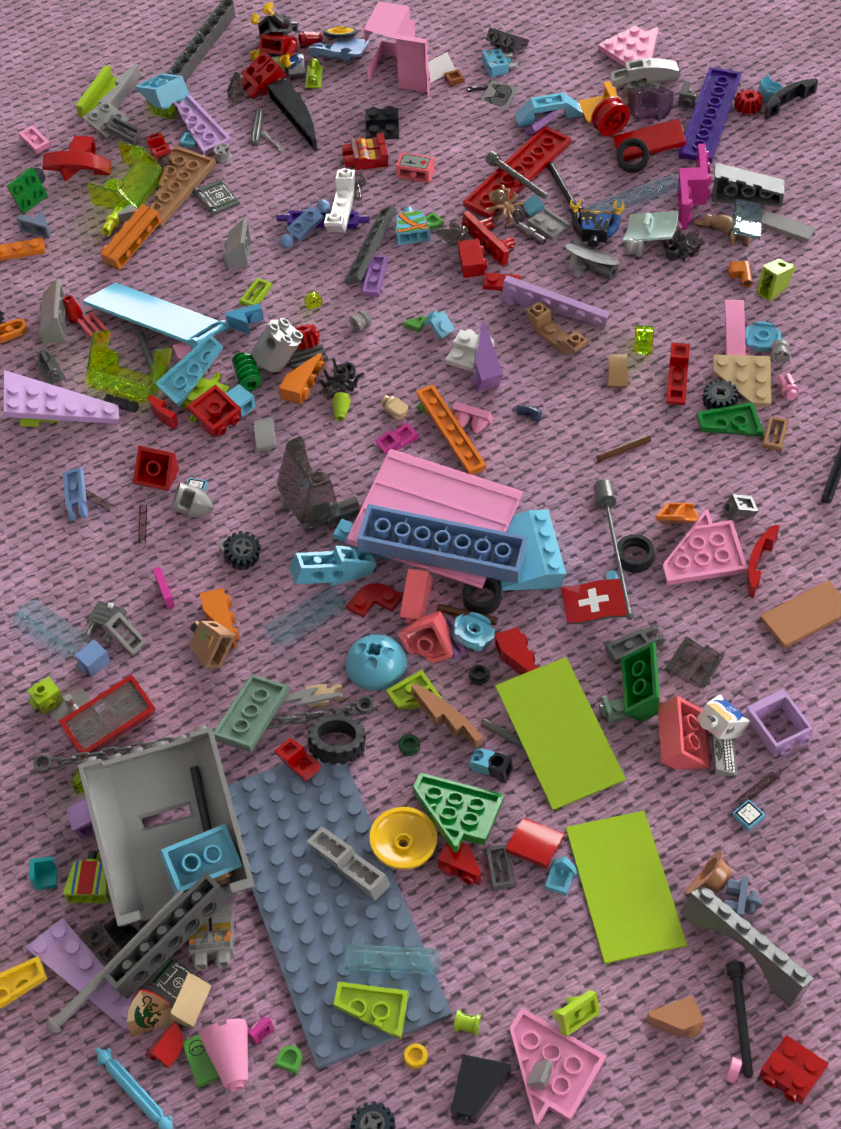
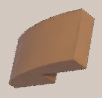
M609 354L608 388H627V354Z

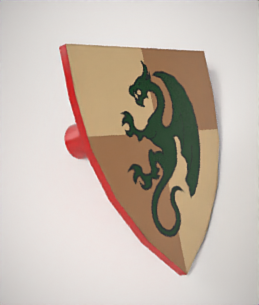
M139 989L133 997L127 1012V1024L131 1037L172 1024L170 1015L171 1005L163 997L153 992Z

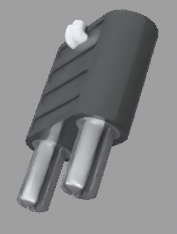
M98 601L87 620L88 625L83 634L90 637L94 628L104 630L102 626L112 616L120 612L125 617L127 611L115 606L113 603ZM116 622L112 627L115 629L120 623ZM105 633L102 641L108 643L111 636Z

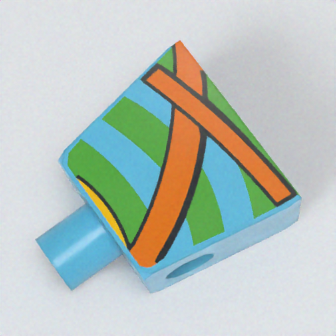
M406 207L402 213L397 214L396 233L398 245L430 240V227L421 210L413 211L411 207Z

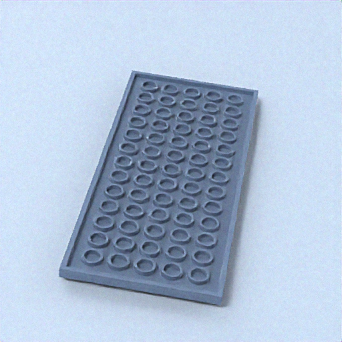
M314 758L320 763L322 768L306 782L286 764L229 784L228 789L255 885L252 891L311 1053L319 1070L397 1039L334 1008L338 982L409 991L402 1036L452 1017V1012L391 867L379 861L371 849L370 830L372 822L348 765H341V763L332 765L330 762L323 763L320 761L321 759ZM321 827H324L347 843L358 856L387 876L390 886L376 901L371 899L307 844V841Z

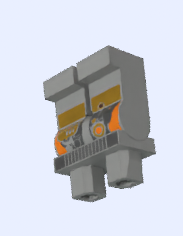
M231 904L222 905L189 938V953L197 971L208 969V959L215 958L218 968L230 967L231 957L234 956V911Z

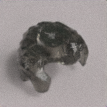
M450 222V229H439L435 232L446 245L456 246L458 241H463L467 237L468 228L463 225L460 229L456 222Z

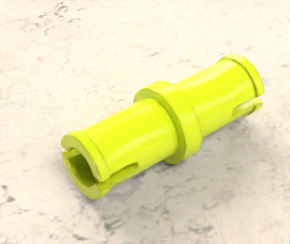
M115 207L112 214L106 218V223L101 228V233L104 236L106 234L110 236L114 228L119 226L120 221L117 213L123 210V208Z

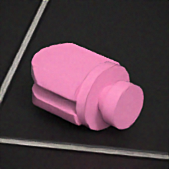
M790 373L785 374L786 381L783 375H779L778 382L782 396L789 401L795 400L798 396V387L794 384Z

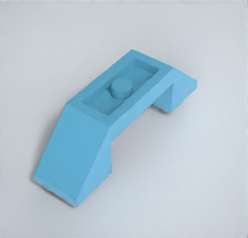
M557 93L530 98L515 113V119L518 127L534 124V113L563 109L566 118L569 119L581 117L583 112L577 101L565 93Z

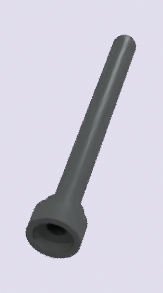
M495 151L488 153L486 163L490 166H498L542 199L548 197L545 191L501 161L498 153Z

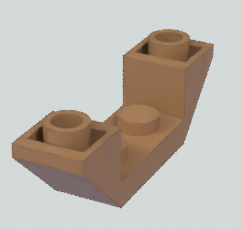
M540 301L525 309V313L536 333L562 355L575 353L589 343L577 331L568 335L551 321V310Z

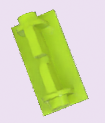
M316 58L310 60V66H307L305 88H321L323 66L319 65V61Z

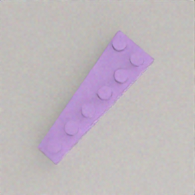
M190 95L186 96L185 100L172 103L204 156L213 153L214 147L218 144H232V138Z
M506 275L501 300H504L509 305L516 303L530 307L540 301L551 310V313L592 323L595 326H606L610 313L608 311Z
M63 918L26 946L30 954L34 957L39 956L41 962L46 967L55 972L78 993L104 968L103 964ZM106 979L88 1000L128 1032L127 1012L132 998H125Z

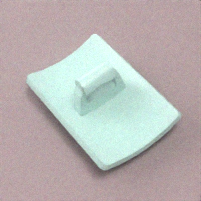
M678 211L629 215L628 228L623 238V243L628 242L629 238H634L635 241L671 239L676 230Z

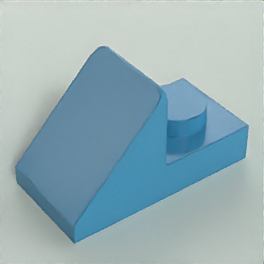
M260 303L225 312L229 326L247 334H250L248 324L264 320Z

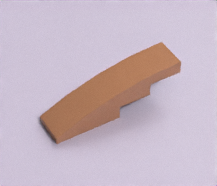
M417 684L411 685L412 697L435 726L443 722L455 738L463 734L475 749L483 744V736L453 706Z

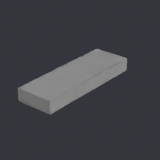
M766 211L759 221L760 227L806 243L809 242L815 232V227Z

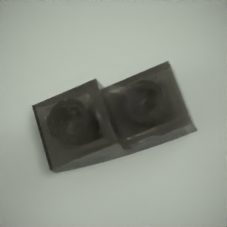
M98 921L79 935V938L104 967L121 951Z

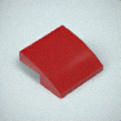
M524 817L505 849L511 855L548 869L565 834Z

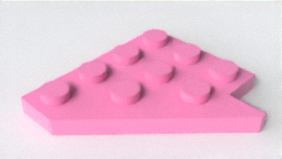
M637 26L631 27L598 44V49L626 68L625 62L653 58L658 38V27L647 32Z
M709 510L704 511L662 565L666 585L744 574L748 570L733 521L712 523Z

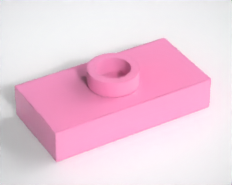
M33 125L19 132L20 138L36 154L51 147L50 142Z

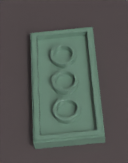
M251 674L213 732L215 740L252 753L289 693V686Z

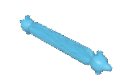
M96 1048L97 1065L101 1066L103 1064L106 1066L107 1072L151 1121L158 1123L159 1129H173V1117L171 1115L164 1117L163 1110L117 1060L112 1059V1050L110 1048L107 1050Z

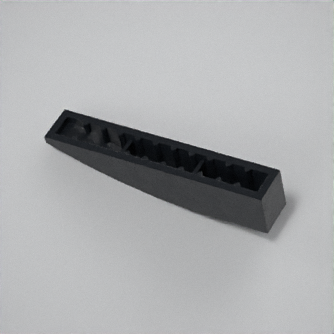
M285 78L268 84L269 98L312 149L316 151L317 142L314 125L300 93L296 92L293 85L288 83Z

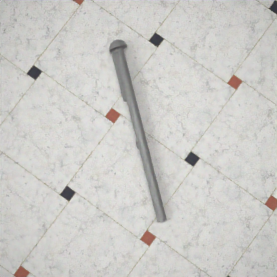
M179 890L54 1019L48 1018L46 1026L50 1032L59 1033L62 1031L61 1026L106 980L103 973L185 894L182 890Z

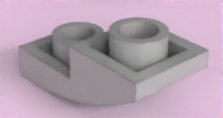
M273 417L254 421L257 451H270L275 448L276 436L274 433Z

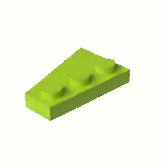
M338 982L334 1008L401 1040L409 991Z

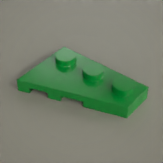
M753 402L700 411L696 414L701 432L761 437L764 434Z

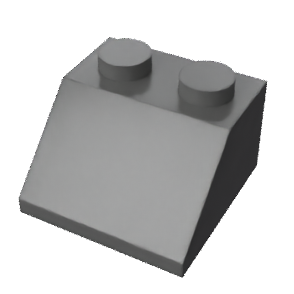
M243 218L229 231L228 239H225L226 251H223V261L227 263V268L249 267L252 242L247 218Z

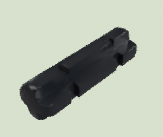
M106 394L104 397V401L119 405L120 409H129L130 412L134 413L139 409L138 402L132 400L130 402L129 399L118 396L114 397L112 394Z

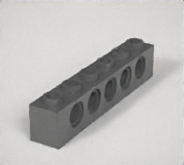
M206 872L103 973V976L119 993L128 999L230 896Z

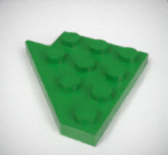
M421 772L413 786V794L455 853H458L463 840L485 846L503 804L504 794Z

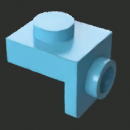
M444 310L438 313L433 311L426 316L428 319L423 322L425 326H431L439 339L444 338L455 329Z

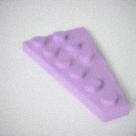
M4 370L3 417L108 424L119 423V405Z

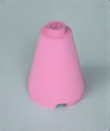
M240 1018L228 1019L225 1025L219 1026L217 1022L205 1027L200 1031V1039L224 1088L230 1089L231 1092L243 1089L244 1084L248 1082V1026L246 1020Z

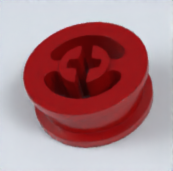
M616 96L608 97L601 101L594 109L591 123L603 136H612L623 130L630 118V109L627 105L623 104L620 98Z

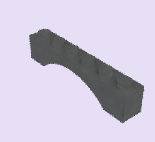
M701 886L690 894L680 911L681 915L695 927L720 932L743 946L761 967L771 991L789 1007L803 997L814 980L803 967L790 959L784 951H781L766 936L759 933L747 920L740 917L729 905L715 896L710 889Z

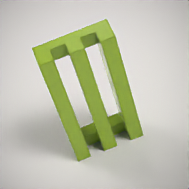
M256 278L239 300L240 305H246L247 307L261 303L273 287V284ZM253 293L254 295H253V296L250 298V300L248 301L247 299H248V298L250 297V295Z

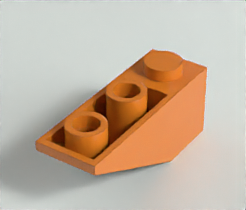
M318 353L285 376L279 387L282 400L301 405L304 399L309 397L310 388L315 386L319 372L322 373L325 367L322 353Z
M224 588L200 593L206 621L218 622L233 632L236 637L232 646L237 648L236 640L240 638L237 627L233 628L232 625L236 623L234 612H229L228 608L232 607L230 595H225Z

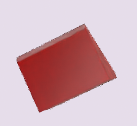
M139 445L133 484L169 491L179 471L176 454Z

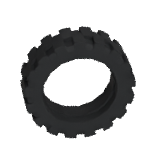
M329 714L326 717H319L318 721H313L308 729V750L310 753H313L314 758L321 759L320 761L323 763L330 762L332 765L341 763L343 765L347 764L348 761L353 762L365 750V728L363 725L360 726L358 720H353L350 716L345 717L343 714H337V716ZM340 732L353 738V741L348 745L331 746L321 741L320 737L327 733Z

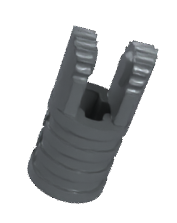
M585 259L589 269L605 278L612 280L617 274L618 265L602 264Z

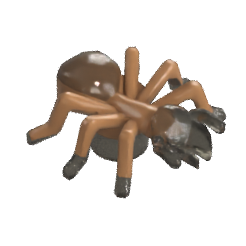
M501 184L502 190L497 189L489 194L493 207L485 208L484 212L494 210L497 214H501L494 220L493 223L496 224L505 216L507 211L509 219L504 226V229L507 230L513 218L516 224H518L521 220H524V214L527 215V212L524 209L515 210L514 207L523 206V201L512 204L518 194L513 192V197L510 199V189L505 188Z

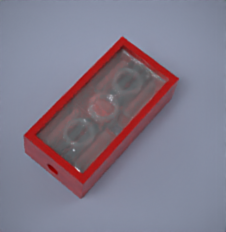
M131 674L59 720V727L77 753H94L153 716L156 708ZM86 755L80 756V758L83 760Z

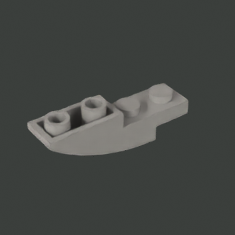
M657 58L625 62L626 68L610 72L614 87L632 81H639L643 78H646L647 83L680 74L677 62Z

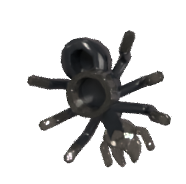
M677 226V234L673 236V240L672 238L669 239L670 246H667L664 240H657V242L663 244L666 258L677 260L681 254L682 261H685L687 255L684 253L685 251L690 257H693L695 253L699 252L700 247L705 245V242L702 239L698 241L699 233L696 234V231L692 234L688 232L685 235L681 233L680 226Z
M333 357L334 377H330L327 370L320 367L327 380L333 381L325 383L321 378L315 377L316 381H319L323 387H326L319 391V393H323V395L327 393L329 398H332L337 393V388H340L341 392L347 393L342 385L352 392L354 388L358 387V380L364 376V372L356 375L353 363L347 362L337 365Z

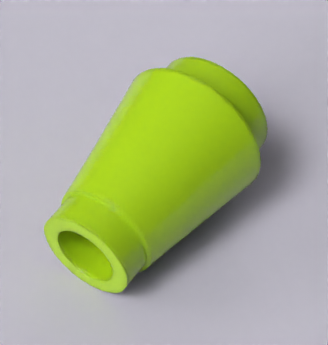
M338 392L332 398L334 420L345 421L351 399L347 393Z

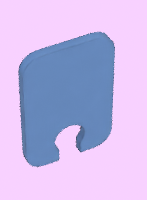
M338 38L330 48V53L341 55V52L347 51L348 57H360L369 46V41L367 40L365 44L364 39Z

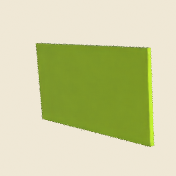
M567 657L495 685L552 810H557L560 807L626 781Z
M644 810L566 827L604 964L687 946Z

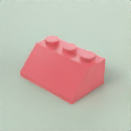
M679 696L659 704L658 721L661 763L673 769H710L708 730L703 729L697 721L703 709Z

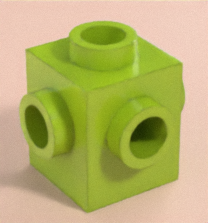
M49 676L27 690L30 699H28L29 704L34 710L38 709L42 715L52 711L64 701L60 690Z

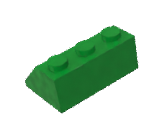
M651 642L621 658L624 713L640 722L658 715L660 696L656 643Z

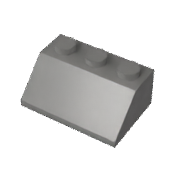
M56 279L43 292L42 301L39 302L41 314L38 315L40 327H37L38 337L42 338L43 344L65 342L66 315L63 301L65 293L60 279Z

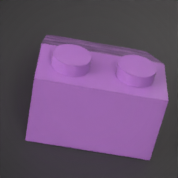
M486 323L481 324L477 336L472 376L470 377L473 388L476 387L477 392L499 386L503 376Z

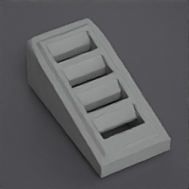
M120 612L112 616L102 626L104 631L132 656L147 642ZM116 622L120 623L115 629L112 627ZM124 627L126 630L119 635L117 632ZM129 633L132 634L127 641L123 639ZM136 638L138 642L131 648L129 644Z

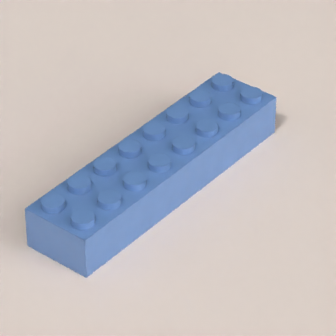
M371 504L367 505L357 537L359 551L517 584L524 563L528 537Z

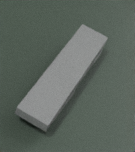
M135 63L115 80L116 87L98 101L99 104L107 100L118 109L141 77L139 65Z
M321 827L307 841V844L374 901L390 886L388 878L383 872L358 856L351 846L324 827Z

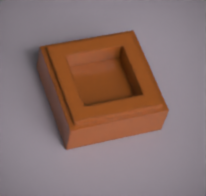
M459 69L444 73L449 86L465 82V78Z

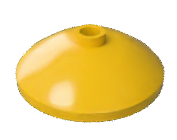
M396 807L385 811L374 821L370 830V846L376 858L388 867L400 870L413 869L427 862L435 852L437 830L432 820L425 813L410 807ZM401 843H406L407 846H406V847H401L400 844H401Z

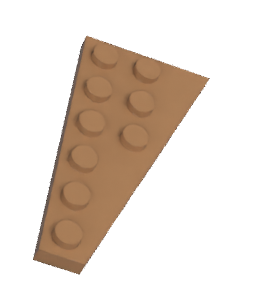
M175 145L173 146V153L169 156L168 166L164 169L159 189L155 193V200L150 208L157 210L162 220L158 227L162 228L190 196L193 189L197 188L217 165L216 159Z

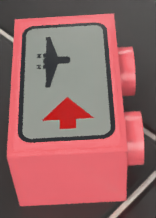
M403 152L396 164L397 178L425 183L430 182L435 170L434 157Z

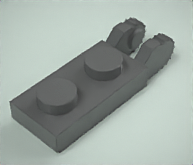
M653 625L606 644L605 650L616 665L621 663V658L651 642H655L657 647L663 644L666 639L663 635H658L651 639L648 638L659 632V628Z

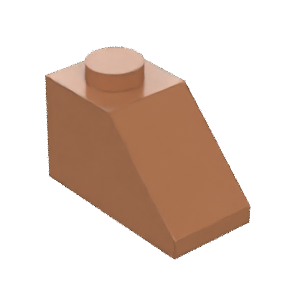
M693 996L649 1011L647 1015L649 1025L680 1038L698 1036L701 1030H703L705 1023Z

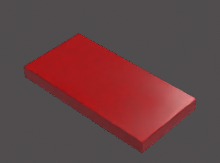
M679 119L613 136L616 150L624 140L638 138L646 143L649 155L687 145ZM635 146L628 147L623 152L624 161L643 157L642 150Z

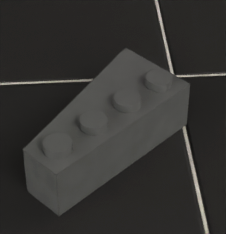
M716 163L712 202L782 206L785 180Z

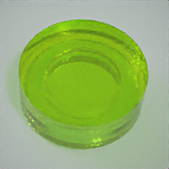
M313 291L305 296L304 303L311 310L320 307L323 299L320 293Z

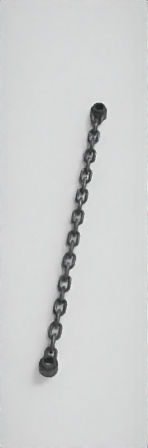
M361 696L357 699V702L350 703L344 707H327L317 712H300L284 718L273 717L271 721L278 720L279 724L270 726V722L267 728H280L284 724L307 723L311 719H317L322 716L326 717L324 716V711L333 710V716L344 713L369 714L373 710V700L369 696ZM362 705H367L368 708H367V709H363L361 706H362ZM351 706H356L357 710L351 711ZM306 715L305 720L297 721V716ZM164 737L154 742H137L121 748L109 747L99 752H82L66 758H50L47 755L41 754L34 759L33 765L38 773L46 774L50 770L60 768L63 765L83 763V760L77 761L78 756L86 755L85 759L96 757V759L106 760L108 759V756H105L106 751L113 750V754H130L133 746L141 745L143 750L152 748L150 745L156 742L169 740L170 743L174 739L173 737ZM51 761H57L58 765L52 766ZM42 764H47L45 768H40Z

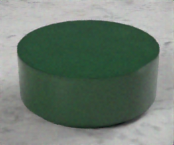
M404 735L399 740V750L403 755L413 756L419 752L420 740L415 735Z

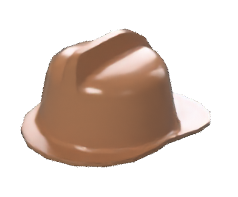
M717 851L711 856L700 873L686 888V894H691L701 886H705L712 892H718L726 886L733 871L722 860L723 852Z

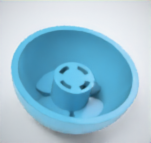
M382 634L367 635L356 641L350 648L346 657V672L350 680L360 688L372 691L384 690L394 686L404 676L407 669L406 654L401 645L389 636Z

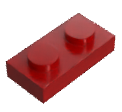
M485 272L483 289L503 291L506 275L521 280V275Z

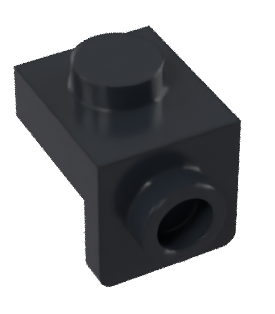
M116 917L104 925V929L112 941L121 950L139 932L132 925L119 927Z

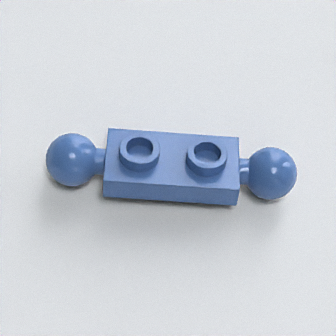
M323 199L318 201L316 209L312 206L307 208L286 228L289 234L281 236L280 245L284 248H290L293 245V239L300 242L324 219L321 213L324 214L330 210V203Z

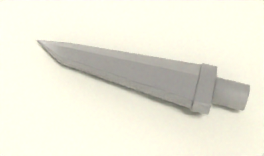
M575 234L573 243L582 244L581 239ZM571 252L568 270L574 271V277H580L581 271L586 269L585 258Z

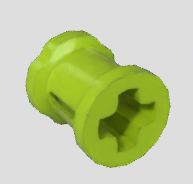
M457 1010L453 1031L458 1032V1030L473 1033V1036H478L481 1015L473 1016Z

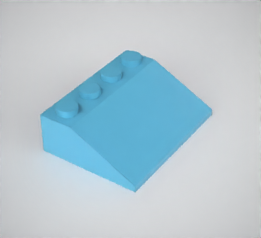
M528 510L514 515L507 532L527 536V551L518 584L499 580L501 590L560 588L566 571L549 511Z

